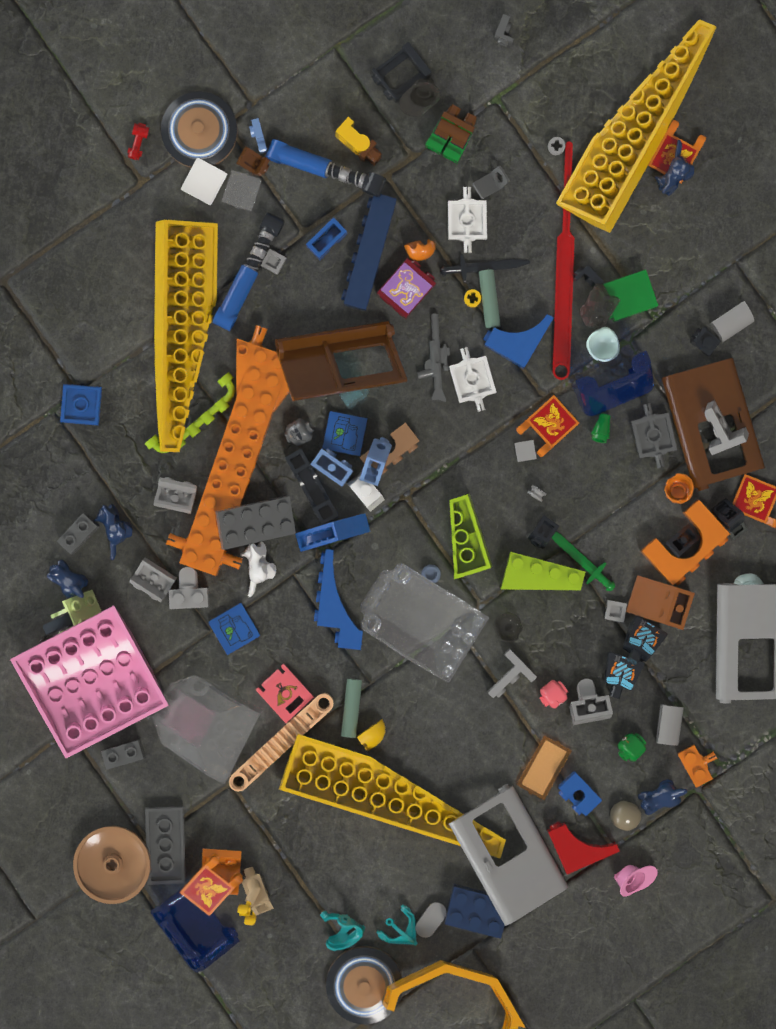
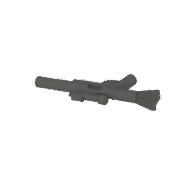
M431 314L432 341H429L430 359L425 362L424 370L417 372L418 379L434 377L435 390L431 400L446 402L442 390L441 364L444 363L443 371L449 370L447 356H450V348H447L446 344H443V348H440L439 314Z

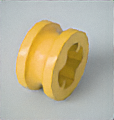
M471 289L465 293L464 302L467 306L476 307L480 304L481 295L477 290ZM471 293H474L475 297L478 298V301H474V304L470 303V299H467V296H471Z

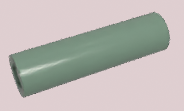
M494 270L479 271L485 328L501 327Z
M347 679L341 730L342 737L356 738L362 680Z

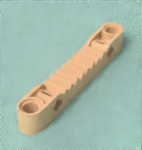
M321 693L241 765L229 779L231 789L238 792L246 789L294 744L297 734L304 735L333 708L334 700L332 696L328 693ZM321 698L329 700L330 704L327 708L320 707L319 700ZM236 776H241L244 779L242 786H237L234 783Z

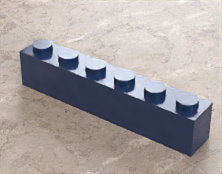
M382 194L380 197H369L367 208L370 209L368 216L364 215L362 226L365 227L363 234L359 233L356 244L360 245L358 253L354 252L351 263L354 264L353 271L349 270L346 281L349 282L348 289L343 290L341 300H344V306L362 311L367 310L397 202L396 198Z

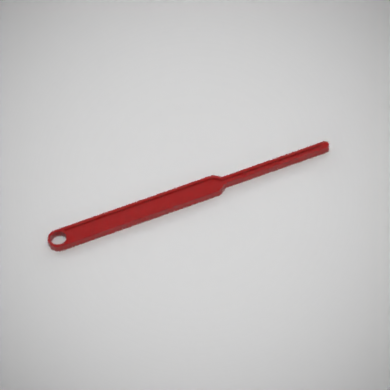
M570 141L565 144L564 188L572 175L573 144ZM564 208L562 233L557 237L552 373L558 380H564L569 376L571 357L575 238L570 233V212ZM563 365L567 368L565 377H558L555 374L557 366Z

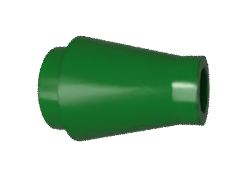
M603 413L599 415L591 432L593 441L606 443L607 439H609L610 415Z

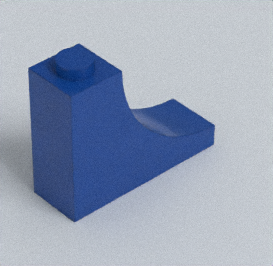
M547 314L538 325L524 332L509 333L496 328L493 331L488 330L483 339L486 341L484 346L524 369L552 322L553 317Z
M364 513L308 529L295 535L300 552L371 531L366 514Z

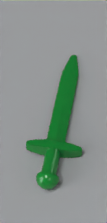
M555 532L552 537L554 542L591 575L586 584H589L596 578L607 588V591L614 590L615 583L608 580L601 573L606 566V562L597 568L561 534Z

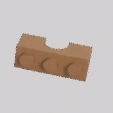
M406 423L390 434L396 446L394 451L389 454L382 474L388 471L386 467L389 464L393 463L396 465L403 459L401 455L408 451L410 454L419 447L417 445L419 442L418 438ZM369 451L360 457L364 464ZM373 461L371 466L377 468L379 463Z

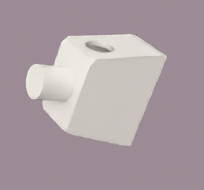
M360 473L347 484L371 512L385 499L373 484L360 480Z

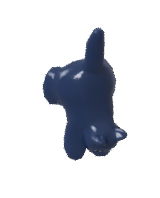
M677 140L675 156L667 173L663 176H655L658 189L662 190L663 194L666 193L667 196L675 192L681 180H689L694 175V166L681 156V140Z
M110 504L109 506H102L94 522L99 521L104 524L107 538L110 541V559L114 560L116 545L131 537L133 529L129 522L119 519L117 508Z
M59 560L58 565L50 566V573L47 574V578L61 587L62 593L66 598L69 599L74 596L84 597L82 588L88 585V579L85 575L73 573L63 560Z
M667 779L663 780L656 790L641 792L638 794V798L642 800L641 808L645 810V814L651 815L663 807L672 808L679 805L681 802L680 796L685 795L687 789H676L674 782Z

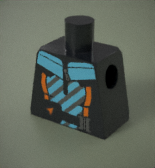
M636 615L629 624L623 649L630 653L627 661L632 665H637L640 659L646 662L661 645L668 633Z
M608 651L604 682L612 685L609 696L620 699L623 688L630 691L633 689L645 663L639 661L637 665H632L627 661L628 657Z

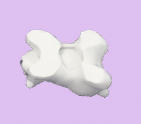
M262 541L257 546L254 543L249 544L245 551L240 554V556L246 557L249 561V577L251 580L248 591L249 597L254 594L256 584L267 579H273L276 574L274 563L266 561L267 549Z

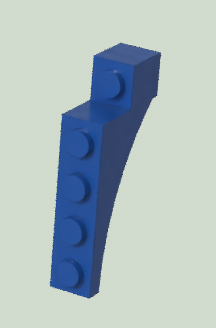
M326 549L325 553L321 554L320 564H324L323 572H319L318 583H322L321 591H317L316 602H320L319 610H315L314 621H317V626L340 628V632L336 631L335 643H338V648L361 650L363 630H359L341 602L334 578V550Z

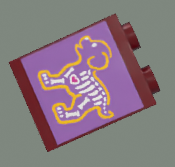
M408 258L377 292V295L405 320L430 290L436 286L434 282L435 277L429 272L424 273L419 269L421 265L415 260L410 261Z

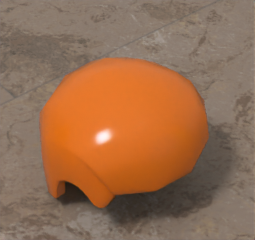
M419 240L408 243L404 247L412 260L422 261L432 256L436 249V244L434 241L427 240V244L424 245Z
M675 474L666 482L664 489L666 497L672 503L678 504L690 500L694 492L692 479L686 474Z

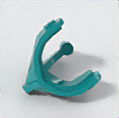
M402 904L401 911L409 918V924L405 932L395 924L394 919H386V924L392 926L402 936L394 939L382 930H377L376 933L381 940L387 943L416 946L418 944L416 941V919L411 909L407 905Z
M323 911L320 914L325 922L329 919H335L342 926L337 934L327 939L326 946L332 951L343 950L354 945L362 938L365 926L359 924L347 914H328L327 911ZM352 928H355V929H356V930L353 931L351 934H348V933H347V932L350 931Z

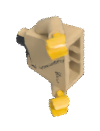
M249 867L242 871L245 877L242 884L247 895L245 899L246 905L239 904L237 912L239 916H245V925L252 926L256 922L257 915L274 908L260 874H256L254 868Z

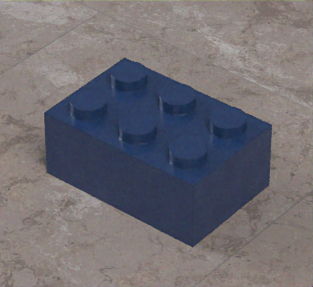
M457 884L453 885L444 920L445 925L501 939L505 925L487 892Z

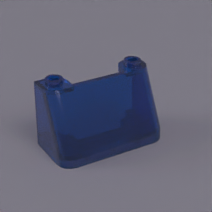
M647 350L633 357L631 362L632 368L628 370L629 375L601 387H598L596 380L589 376L580 378L571 384L584 414L587 416L598 415L652 391L654 379L651 360Z
M182 887L153 908L151 914L187 965L194 972H199L208 968L240 942L234 928L224 927L214 913L210 916L183 896L180 893L183 889Z

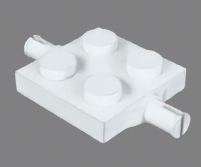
M463 187V199L448 201V240L463 241L464 253H467V245L468 253H472L471 241L487 240L486 200L471 199V187H468V195L467 187Z
M468 347L462 348L460 351L463 360L458 364L449 366L459 403L475 401L477 412H480L481 409L482 411L486 410L482 399L487 395L496 393L486 356L470 358Z

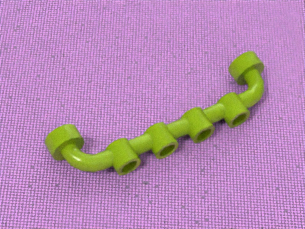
M229 372L217 381L221 387L224 385L227 387V394L185 429L181 447L186 444L184 440L188 436L193 438L201 431L199 427L202 424H210L215 419L213 415L216 412L220 411L222 413L230 406L228 402L234 397L235 386L231 381L234 377ZM155 434L145 445L148 449L153 448L160 452L159 437Z

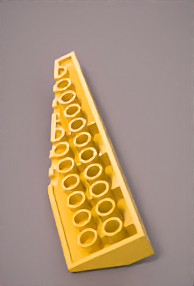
M698 20L682 38V42L670 51L671 54L658 64L653 74L650 73L631 94L627 103L617 110L618 113L604 124L605 127L600 133L597 132L557 200L556 204L597 228L609 233L612 231L682 103L716 30L715 25Z
M161 220L156 222L154 339L160 452H180L185 432L184 425L190 410L188 409L190 401L193 399L194 385L198 379L204 354L203 348L205 342H207V332L213 317V307H215L217 301L218 223Z
M297 734L279 790L461 846L449 825L450 822L464 815L460 811L372 757ZM473 820L472 823L490 856L501 858L506 840Z

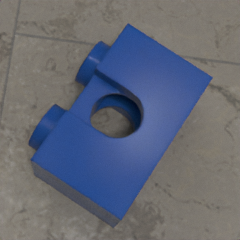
M333 218L306 243V247L320 261L329 253L333 245L339 243L347 235V231Z
M575 771L558 786L561 790L559 792L560 796L565 801L570 799L574 804L572 808L579 815L583 813L587 816L602 801ZM577 790L583 791V797L580 800H576L573 797L574 792Z

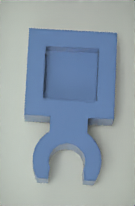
M259 118L251 120L252 126H249L251 136L256 137L260 154L267 153Z

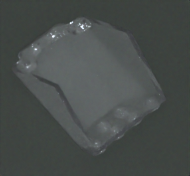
M403 563L396 565L393 570L382 571L360 605L361 612L363 613L361 629L404 658L447 683L454 676L489 619L485 614Z
M197 675L170 683L166 694H164L169 706L155 712L152 717L161 744L207 776L225 784L230 778V773L258 717L264 709Z

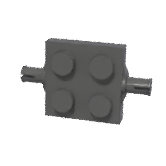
M651 403L644 404L645 416L631 421L639 459L655 457L657 468L665 467L662 455L677 450L669 413L653 414Z

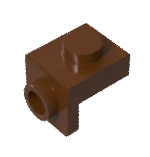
M245 147L236 164L256 176H261L268 170L270 159L262 157L250 148Z

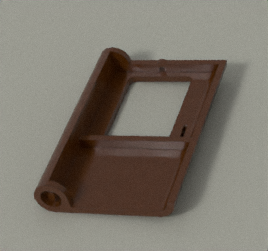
M389 321L276 339V352L292 400L297 401L407 382L406 374L392 336L395 334L393 324H390ZM374 346L385 347L393 369L392 371L347 379L341 377L333 355L334 353Z
M733 358L661 378L694 488L701 491L708 489V484L765 468ZM714 400L723 416L731 415L733 417L736 431L746 427L749 432L747 442L741 444L746 464L718 474L711 473L698 429L699 423L708 421L705 417V410L707 404Z

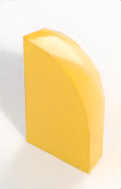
M383 719L357 735L358 740L367 752L383 740L385 735Z

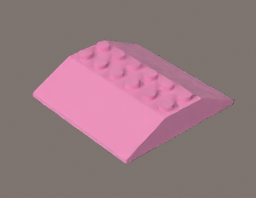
M115 606L10 659L65 758L169 706L148 661Z

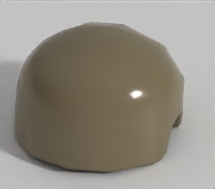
M620 801L612 807L610 819L615 827L624 831H630L639 825L642 813L634 803Z

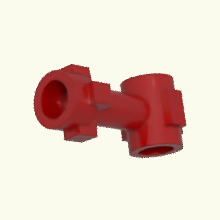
M134 124L132 135H135L133 147L128 148L127 152L130 159L139 160L142 156V151H139L142 139H147L149 127H146V124Z

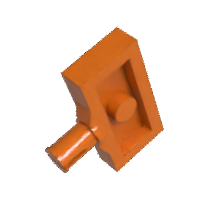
M692 745L677 753L696 788L713 779L708 770V763L717 759L714 751L703 757L695 745Z

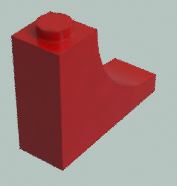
M560 821L550 825V829L547 830L567 875L620 852L615 842L606 845H593L581 841L569 831L565 822L562 824Z

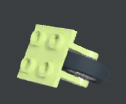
M93 590L84 592L83 598L74 596L62 601L65 609L50 615L53 621L43 625L46 635L56 631L59 634L69 629L68 626H75L102 612Z

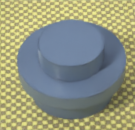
M427 565L423 568L421 576L426 583L434 584L440 579L441 573L437 566Z

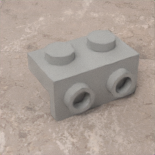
M160 477L154 506L191 514L196 498L197 486L190 482H179L169 477Z
M144 558L129 582L136 589L147 593L152 599L162 602L168 595L177 577Z

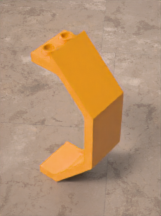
M442 960L388 985L382 1004L387 1010L394 1011L398 997L402 992L444 973H450L490 985L506 1013L502 1029H518V1026L526 1028L496 977Z

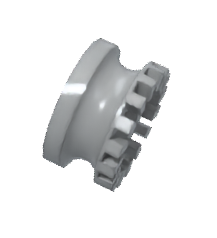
M560 137L552 138L548 143V151L555 156L563 153L565 149L564 140ZM555 141L562 145V148H559L558 151H554V147H551V144H554Z
M532 485V490L527 493L542 502V497L547 494Z

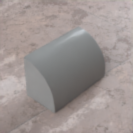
M745 301L711 322L710 325L723 343L752 324L754 317Z
M661 704L656 743L679 745L684 707Z

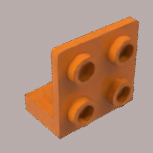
M203 849L202 866L213 853L219 856V863L212 869L229 882L236 872L240 873L242 851ZM239 885L229 895H238Z

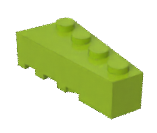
M470 494L451 499L450 517L454 579L492 568L493 566Z
M510 552L500 589L581 590L585 571Z

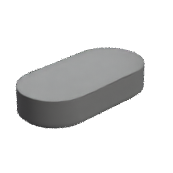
M434 902L430 904L417 921L416 932L419 936L424 938L430 937L444 920L446 908L442 903Z

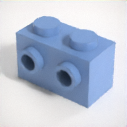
M328 448L326 451L321 449L310 465L343 487L353 473V470H351L352 465L345 460L338 461L335 458L336 454Z

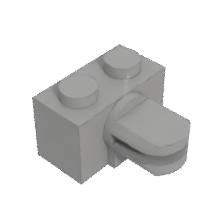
M191 567L182 568L179 572V589L169 590V608L210 607L209 588H198L197 571Z
M590 679L581 680L576 688L579 701L571 702L569 706L573 725L610 719L613 711L609 695L597 697L594 682Z

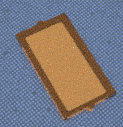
M543 736L517 785L527 790L530 795L534 794L545 800L572 751L562 746L559 741L555 742Z

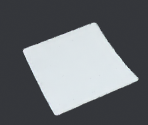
M197 158L181 190L211 205L227 173Z

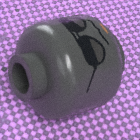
M298 418L287 424L284 434L291 445L301 446L312 439L314 428L310 421L306 422L303 418Z

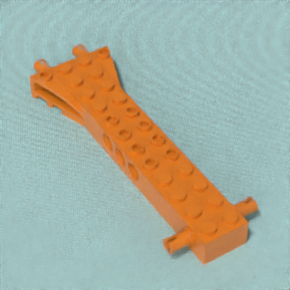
M257 325L255 326L251 341L246 342L237 339V398L189 536L185 539L170 533L168 538L175 540V542L170 540L166 542V545L182 550L183 554L179 562L180 564L214 576L218 575L220 566L223 564L239 570L241 565L233 561L242 563L243 558L228 554L226 549H221L215 511L242 506L273 413L289 394L277 352L262 346L268 329L262 327L261 330V327Z

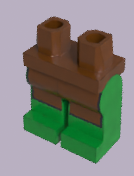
M452 104L447 112L444 111L425 147L441 155L450 138L451 140L443 152V157L458 164L475 130L474 125L477 117L467 113L464 121L458 119L457 117L461 109Z

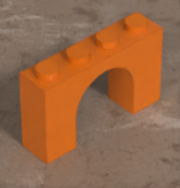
M696 500L683 512L696 527L701 537L699 548L692 556L685 559L674 557L657 538H654L640 551L670 585L676 584L678 586L686 579L684 576L689 571L691 573L700 566L699 562L703 558L707 560L714 554L713 549L717 545L721 547L729 540L727 536L730 533L700 500Z

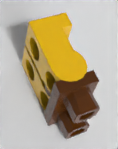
M347 117L336 130V138L359 156L363 163L367 160L375 166L382 158V153L376 149L377 143L374 140L370 141L366 135L359 134L354 129V121Z

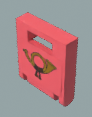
M283 663L281 667L285 672L282 673L277 669L261 684L265 691L263 692L259 687L256 691L287 724L315 697ZM300 696L304 702L290 713L286 708Z

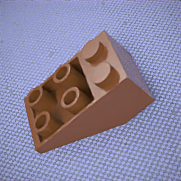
M637 575L626 612L683 630L695 593Z

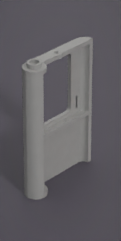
M717 584L716 699L720 700V703H731V700L776 699V584ZM773 638V690L739 692L738 641L740 639Z
M505 784L498 788L499 792L494 797L450 822L449 825L504 925H509L557 896L569 886L513 785ZM499 803H503L523 838L527 849L498 867L495 865L472 822L474 818Z

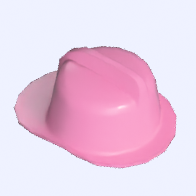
M627 865L614 875V879L621 888L620 894L623 897H627L652 884L658 872L655 866L651 865L642 868Z

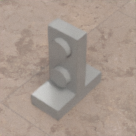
M715 400L709 402L705 410V417L708 422L711 421L714 427V434L717 439L712 440L710 443V453L714 455L747 442L749 432L746 427L731 432Z
M510 649L504 655L514 666L487 691L492 698L495 696L499 698L506 691L505 686L509 683H515L520 678L518 675L520 672L530 682L537 678Z

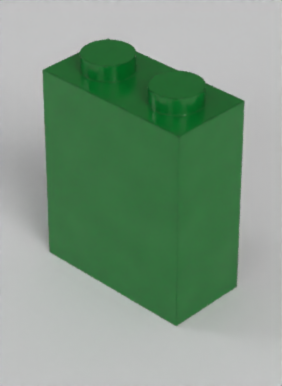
M646 270L602 284V290H599L602 301L606 300L608 308H605L608 319L612 318L613 322L659 306Z

